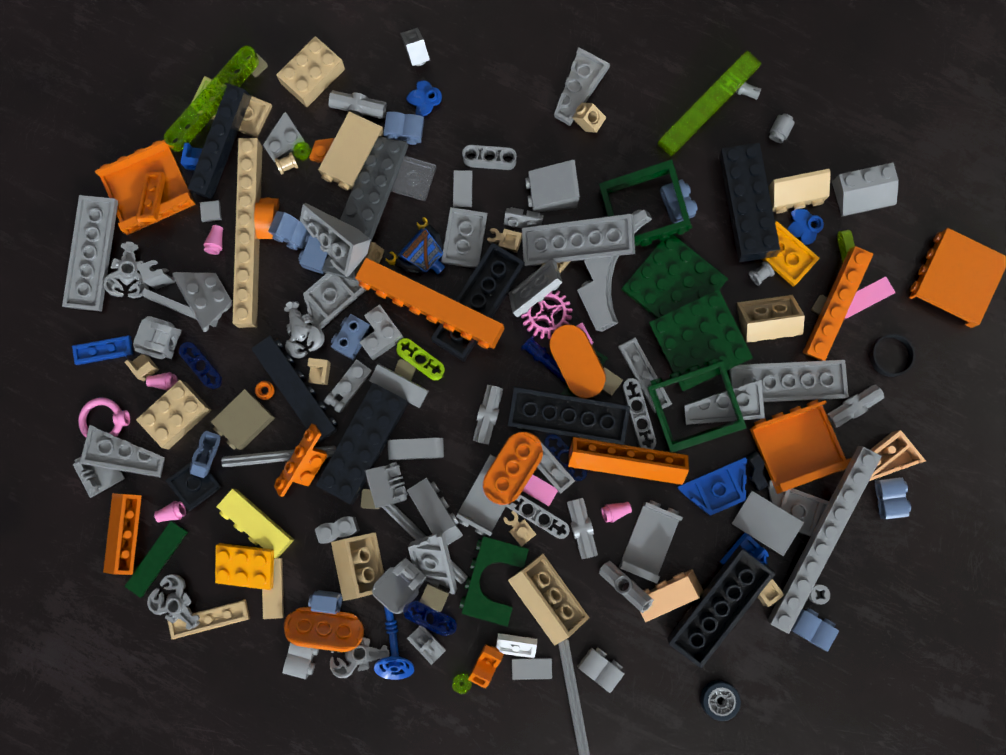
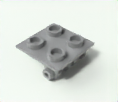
M81 457L74 460L73 466L90 498L125 479L119 470L81 464Z
M397 462L365 470L375 508L407 500L408 493L405 486H402L405 482H400L403 476L399 477L401 472L400 465H397Z

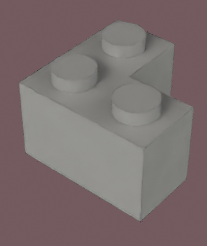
M380 304L364 315L375 331L360 341V344L373 361L395 346L399 340L403 339L402 334Z

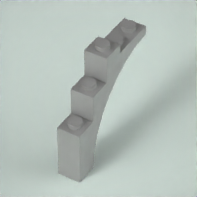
M640 209L632 213L634 234L652 220L650 213L646 210ZM619 256L584 260L593 281L590 280L583 283L582 287L577 291L596 331L603 332L618 324L613 309L611 284L614 267Z

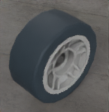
M716 680L708 683L702 690L700 697L701 706L710 717L718 721H727L736 716L741 705L740 695L736 688L728 682ZM719 697L724 698L722 701V705L717 703V699Z

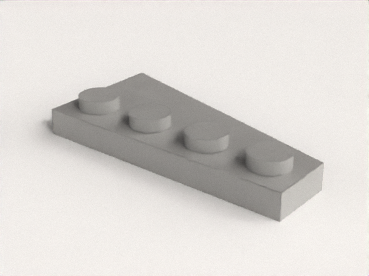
M578 47L576 52V58L572 63L564 91L561 93L554 113L555 118L569 126L574 121L572 117L577 107L581 103L587 102L610 68V63Z
M761 379L733 388L744 420L765 418ZM727 391L684 405L686 425L737 420Z

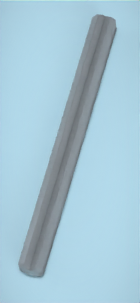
M336 446L315 447L324 450L328 455L327 457H332L336 450ZM294 450L222 457L221 463L222 467L289 461Z
M391 504L382 507L415 540L426 537L397 506ZM451 560L455 579L460 584L464 583L468 576Z
M565 639L558 643L578 752L579 755H590L569 640Z

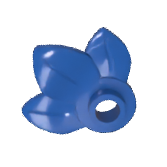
M418 81L417 89L411 91L407 95L406 100L410 104L417 106L416 115L426 116L431 113L433 106L441 102L442 93L438 88L432 87L430 82Z
M805 209L793 210L791 215L795 222L787 230L796 238L801 237V242L804 245L813 243L816 240L817 233L824 227L822 218L817 215H811ZM811 222L816 223V228L811 227Z

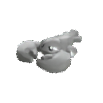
M133 242L122 243L121 248L125 251L121 260L114 258L111 264L112 269L118 270L104 278L103 286L109 294L122 297L124 294L116 291V288L124 291L117 279H120L125 285H129L136 280L137 282L128 290L130 292L136 290V292L129 293L128 297H142L143 289L149 290V285L143 282L141 274L138 273L139 268L137 264H143V261L135 262L134 251L138 249V245Z
M290 301L286 304L287 307L284 308L285 312H289L290 323L287 324V332L290 338L286 341L285 349L291 357L302 358L308 353L307 351L300 352V349H305L302 344L296 343V341H304L308 336L307 346L312 345L309 351H315L323 345L324 333L318 326L309 325L314 320L310 314L302 316L297 309L299 306L298 301Z
M175 574L165 576L161 580L160 586L169 582V586L164 587V589L176 590V592L170 593L167 596L165 604L163 592L157 598L160 588H156L148 597L147 605L149 610L156 615L170 613L165 616V619L174 623L179 618L186 622V629L188 630L197 627L200 623L198 621L200 617L199 615L193 616L189 608L191 600L187 593L183 594L186 587L185 580Z
M363 637L361 643L355 649L345 652L344 656L349 665L337 657L339 666H337L334 662V657H331L330 670L338 678H347L352 675L357 665H359L358 671H364L369 669V662L389 657V650L386 645H383L381 649L369 647L370 639Z

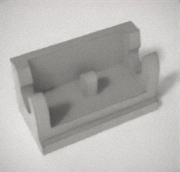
M156 260L137 264L143 282L155 290L175 283L173 277L166 274L169 271L168 269L154 270L151 268L152 265L158 264Z

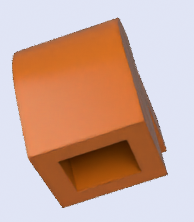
M260 198L259 203H255L254 223L257 239H273V235L268 230L279 209V198Z
M484 645L468 680L486 689L504 654L496 647Z

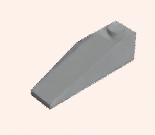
M307 203L303 204L300 221L310 235L316 237L321 243V250L327 252L332 258L330 260L332 265L346 277L349 276L367 256L371 239L359 229Z

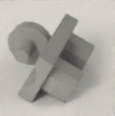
M422 624L407 638L431 665L446 651Z

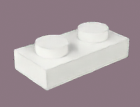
M498 633L496 648L501 653L535 658L537 639Z

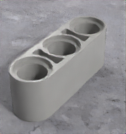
M468 145L462 152L463 162L468 167L511 170L516 166L517 156L512 148ZM471 153L476 155L473 159H468L466 157L468 154ZM487 155L494 156V159L486 160L485 157ZM510 156L513 160L507 162L504 160V157Z
M443 438L388 440V460L444 458Z

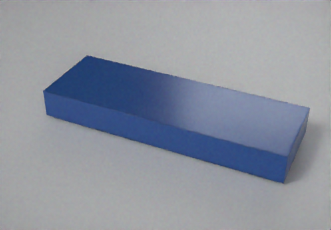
M129 335L72 346L74 364L76 365L134 355L132 340Z

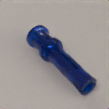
M531 336L521 349L528 351L535 361L539 360L566 384L555 359L546 352V347L540 346L534 340V337Z

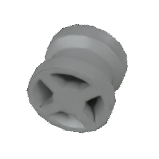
M815 584L808 599L812 603L825 604L830 599V591L824 585Z

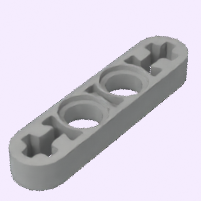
M629 378L623 383L622 390L626 404L630 406L629 415L638 446L640 448L654 449L656 438L640 383L634 378ZM629 382L632 385H636L634 394H639V397L629 399L628 396H632L631 390L626 389ZM634 400L641 402V410L635 411L632 409L631 404ZM638 419H644L647 422L645 429L641 430L637 427ZM649 430L650 434H646L648 440L652 441L649 445L650 448L642 444L645 438L644 435L640 437L639 433Z
M521 494L516 499L518 502H520V498L523 499L518 510L515 509L517 504L513 502L505 505L556 538L563 539L570 532V528L565 521ZM524 504L532 505L533 511L531 514L526 515L522 512ZM541 514L549 516V522L545 525L539 523L538 519ZM553 519L557 520L554 522L557 526L564 525V533L560 532L557 534V529L551 527V530L548 529L552 525Z

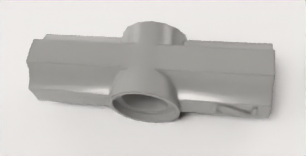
M334 90L330 93L328 104L331 108L350 111L360 117L366 115L379 119L385 117L387 107L386 102L369 99L361 93L347 94Z
M875 384L860 394H855L842 402V405L827 414L831 425L837 428L850 419H855L868 411V408L885 398L884 393Z
M487 385L483 403L479 408L478 422L473 441L489 445L494 425H496L499 414L498 407L503 394V388Z
M584 499L568 501L567 505L572 521L571 528L574 538L577 540L581 559L597 556L598 553L593 538L594 531L591 520L587 515Z
M611 561L604 563L600 568L599 574L617 592L622 594L641 613H644L652 606L654 600L635 581L631 580ZM629 582L628 589L623 591L624 584Z

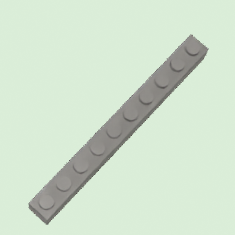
M863 446L857 447L782 591L784 596L776 602L768 618L771 625L788 634L790 633L882 457L881 455Z

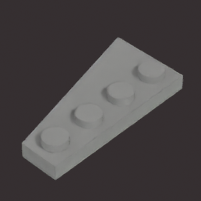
M89 425L80 463L84 465L160 478L165 462V457L133 445L126 440L117 438Z

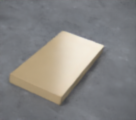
M204 76L189 106V110L214 120L227 85ZM252 96L239 131L257 138L272 105Z

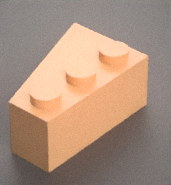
M901 430L894 431L870 449L882 457L869 481L925 462L926 460Z
M693 569L685 573L681 572L669 581L664 580L656 584V587L651 590L648 588L644 589L643 591L654 601L652 606L644 613H641L644 621L647 622L698 599L703 589Z

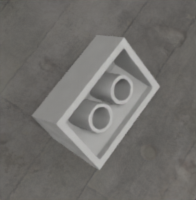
M894 163L839 174L832 181L841 217L897 204L899 180Z

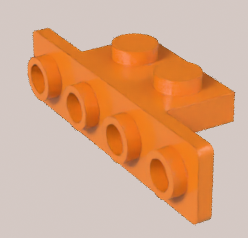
M311 424L305 431L304 437L299 445L296 446L293 455L285 464L281 475L275 481L274 488L281 497H284L292 482L309 486L328 456L324 450L314 448L321 436V432L315 424Z

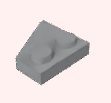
M285 112L263 146L275 162V158L281 159L304 145L305 141Z

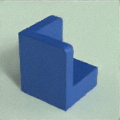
M184 142L181 157L182 166L187 170H195L203 149L193 148L189 143Z

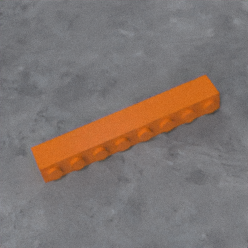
M365 258L355 277L359 282V286L369 291L371 288L376 291V295L384 299L389 297L393 299L392 302L400 307L405 305L409 307V311L416 315L421 313L427 316L426 319L436 324L438 321L444 324L443 327L451 332L456 330L461 333L460 336L469 341L472 338L478 341L477 344L485 349L489 347L494 349L505 329L502 323L368 258Z

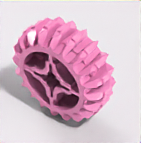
M551 291L541 302H538L540 311L535 316L531 317L532 307L527 313L521 315L522 319H527L523 322V325L530 324L527 331L535 330L533 336H537L538 332H540L541 339L544 338V334H547L548 339H551V333H554L556 329L564 325H570L566 321L572 319V316L568 315L572 313V308H566L570 305V301L563 302L566 296L563 295L559 298L560 291H557L556 294H552L553 291ZM544 300H552L558 305L550 306ZM543 308L547 312H552L550 313L549 317H547V315H541L544 312ZM561 310L562 319L555 325L553 316ZM544 321L550 327H541L537 325L535 322Z

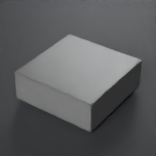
M219 200L200 203L202 222L222 220Z

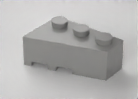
M425 478L409 488L407 492L432 534L444 531L448 546L463 536L457 526L459 522L453 513L450 514L447 510L449 505L444 497L440 498L437 494L440 490L435 482L430 483Z

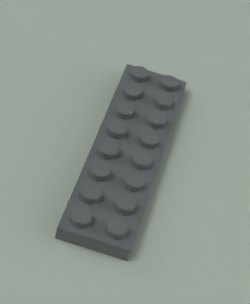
M380 136L376 140L354 183L340 219L359 229L371 241L409 146L407 142ZM329 254L327 255L322 269L324 273L357 280L355 277L364 259L346 277L330 262L332 258Z

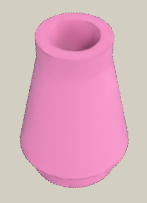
M212 226L203 244L205 252L218 255L222 251L223 228L221 226Z
M171 372L147 376L146 378L148 387L166 391L177 383V376Z
M173 501L162 509L155 511L154 516L157 522L179 520L186 515V508L181 501Z
M627 501L624 503L606 504L605 507L601 508V512L606 523H613L626 514L631 513L632 509Z

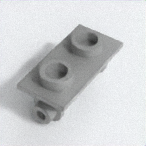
M507 208L504 225L518 228L541 226L543 215L540 212L528 210L527 214L523 215L524 210Z

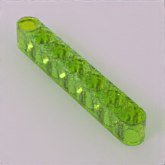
M243 46L166 131L164 141L173 151H182L184 142L190 143L217 113L227 85L221 87L224 83L240 87L257 68L259 58L252 47ZM240 69L238 73H234L235 70ZM211 97H215L213 101H209ZM203 110L200 115H197L199 111ZM191 124L189 128L184 129L186 125ZM175 138H178L175 143H172Z
M746 51L662 136L657 144L668 155L673 156L755 73L762 63L749 51Z

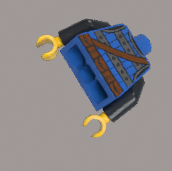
M423 217L424 225H420L417 222L418 233L400 251L398 256L394 252H389L394 258L392 260L386 259V261L406 272L418 274L420 272H427L431 268L435 273L439 274L445 268L438 260L443 254L441 250L443 247L441 237L431 225H428L427 219Z

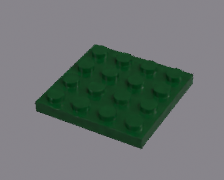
M672 234L669 239L662 240L621 290L654 317L659 318L715 290H720L728 278Z
M719 289L649 322L673 373L677 371L681 373L687 372V368L699 364V367L705 366L707 361L718 358V361L723 360L727 371L753 358ZM719 368L679 381L678 384L683 392L721 373Z

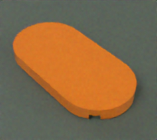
M564 325L556 329L550 339V350L569 389L573 394L581 398L597 396L604 388L606 374L586 333L574 325Z
M519 432L510 436L483 479V491L491 502L499 505L510 504L523 491L543 457L542 444L534 434Z
M300 607L286 617L284 633L288 641L296 646L348 652L355 649L361 643L364 627L362 622L358 620V617L351 613L339 612L337 614L313 612L311 607Z

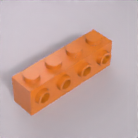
M112 493L103 573L133 575L142 495Z

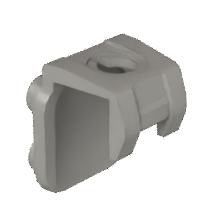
M147 316L139 325L133 343L134 349L141 354L157 359L165 357L172 359L182 330L176 328L171 322Z
M404 558L395 567H390L375 582L372 587V593L390 612L399 614L417 597L418 589L424 583L426 576L407 558Z

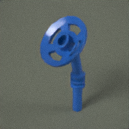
M384 606L386 615L385 625H387L386 633L389 634L391 656L378 660L374 665V671L377 675L386 679H404L413 674L414 665L408 659L399 657L396 633L398 629H396L397 624H395L397 621L394 620L393 613Z

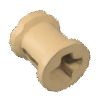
M292 152L281 159H274L281 175L284 174V171L294 167L296 169L299 168Z

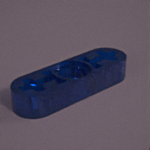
M190 342L183 343L179 348L180 356L206 387L210 389L219 388L222 384V377L196 345ZM187 347L190 349L193 348L191 352L194 356H196L194 359L190 355L186 354ZM203 360L206 366L202 371H198L196 364L198 361ZM209 373L211 376L216 377V383H209L210 378L204 374Z
M555 434L547 436L544 446L575 481L584 480L587 476L586 469H582L581 474L583 476L581 478L579 476L575 477L573 475L575 473L573 468L571 467L568 470L566 468L568 463H562L560 460L562 453H569L568 446ZM550 438L551 440L556 439L558 441L556 445L559 449L561 446L565 448L557 456L554 454L557 450L553 446L551 448L548 446Z
M418 601L407 603L404 606L403 613L406 619L435 633L448 636L454 634L457 629L456 621L452 617ZM412 607H415V608H414V611H416V612H418V613H421V612H422V614H421V615H420V614H414V615H412V614H413V611L411 610V608H412ZM428 613H431L434 617L433 624H429L426 620ZM447 623V626L450 627L449 630H446V626L442 624Z

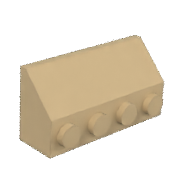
M544 554L533 560L508 580L554 646L569 638L590 618Z

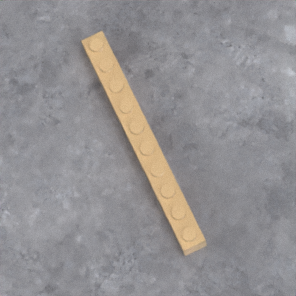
M239 138L233 293V324L238 328H257L260 239H257L254 209L255 203H259L261 198L262 145L258 138Z

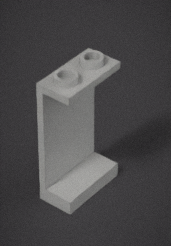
M491 454L456 515L459 518L458 522L466 527L469 525L475 527V532L482 536H486V534L491 536L492 530L506 507L505 505L491 502L483 491V479L496 459Z
M650 500L649 503H643L618 568L658 584L660 578L658 574L678 522L682 521L683 517L678 515V511L671 508L664 510L660 508L661 504Z

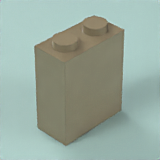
M244 389L211 423L215 426L213 429L220 436L224 435L228 439L226 443L232 449L243 450L275 417L248 390Z

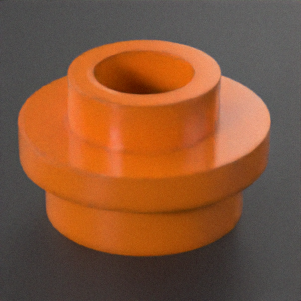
M261 381L255 387L256 396L262 400H268L274 395V386L268 381ZM267 387L268 392L263 394L262 389Z

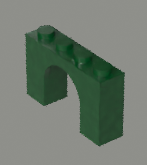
M483 536L482 540L478 539L475 549L479 551L478 557L472 560L470 570L474 571L472 578H467L465 589H468L467 596H462L459 608L463 609L462 614L508 627L513 606L488 598L481 590L480 576L488 565L496 562L524 568L529 549Z

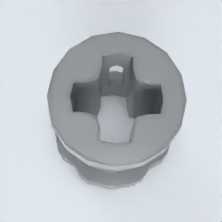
M766 261L762 262V265L756 270L749 272L750 278L757 286L767 277H772L775 274L771 265Z

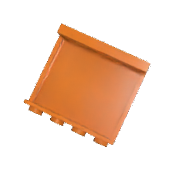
M165 140L155 141L147 148H140L129 156H122L117 161L111 164H104L100 169L95 170V173L100 176L109 198L118 200L117 217L120 221L118 225L120 230L126 235L196 205L174 154ZM163 171L166 178L158 219L154 222L139 223L136 217L145 173Z
M946 228L936 234L933 240L935 244L926 255L927 261L925 265L923 264L919 269L918 275L920 276L911 286L910 291L912 293L909 298L918 297L965 320V325L973 328L980 325L1006 269V256L954 230Z
M814 400L807 403L808 407L802 409L801 406L790 409L788 414L784 415L781 412L773 415V419L768 421L765 418L754 422L755 426L750 429L777 494L847 468L851 458L846 460L823 407L827 403L826 400L822 402Z

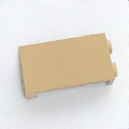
M349 111L318 169L322 176L321 178L330 183L332 181L338 183V186L344 190H352L354 182L379 136H384L383 127Z

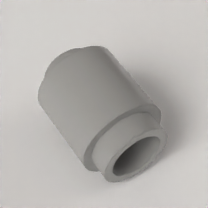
M788 114L778 115L770 130L769 138L777 143H783L795 124L793 117Z

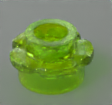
M299 142L294 146L293 154L300 160H306L312 150L309 148V144Z
M465 674L455 676L452 684L453 690L459 694H466L467 690H470L472 686L471 681L468 680L469 677Z

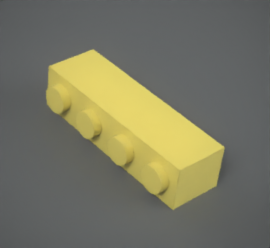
M231 489L217 505V508L221 510L219 514L226 520L230 518L235 523L233 526L241 533L243 531L249 535L248 539L256 546L259 544L265 549H273L274 558H279L294 541L289 534L237 489Z

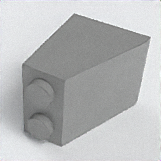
M575 160L528 172L525 184L526 189H530V196H527L528 207H532L533 212L577 208L580 196Z

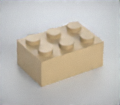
M315 36L276 75L280 83L302 104L308 107L345 70L342 59Z
M179 380L136 420L161 448L170 449L211 411V408L186 382Z

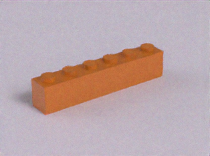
M857 246L849 249L803 350L804 354L820 361L826 360L873 257V253Z
M573 437L568 455V467L683 485L689 472L688 455Z

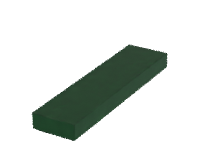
M170 521L124 587L138 597H143L188 531L174 521Z

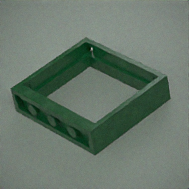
M672 159L599 184L608 217L615 216L609 193L670 173L684 221L634 236L635 246H647L652 244L653 240H666L672 234L678 233V235H681L693 228Z
M718 358L707 361L705 366L699 367V364L687 368V372L681 373L677 371L669 374L670 378L662 380L660 377L650 381L651 384L648 385V390L671 453L747 428L723 360L718 361ZM719 368L737 420L674 441L656 389Z

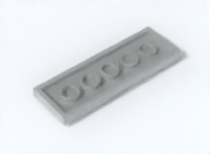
M79 195L63 307L102 311L105 294L103 281L108 274L118 207L117 199Z
M625 214L522 228L523 261L525 266L543 265L551 259L556 263L635 254L633 215Z
M845 360L746 364L729 369L732 388L761 379L763 403L849 398Z

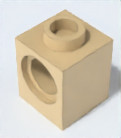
M581 103L572 118L585 132L597 133L606 116L593 103Z

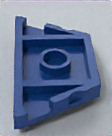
M745 457L680 485L677 489L706 514L711 516L746 500L747 459Z

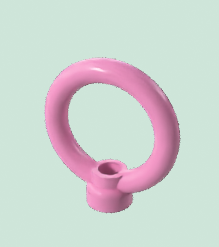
M100 397L87 402L81 409L78 418L80 431L85 438L89 429L87 426V415L92 408L98 405L108 406L114 412L113 422L115 426L110 432L113 436L117 437L122 427L130 424L129 412L127 410L122 411L113 400Z

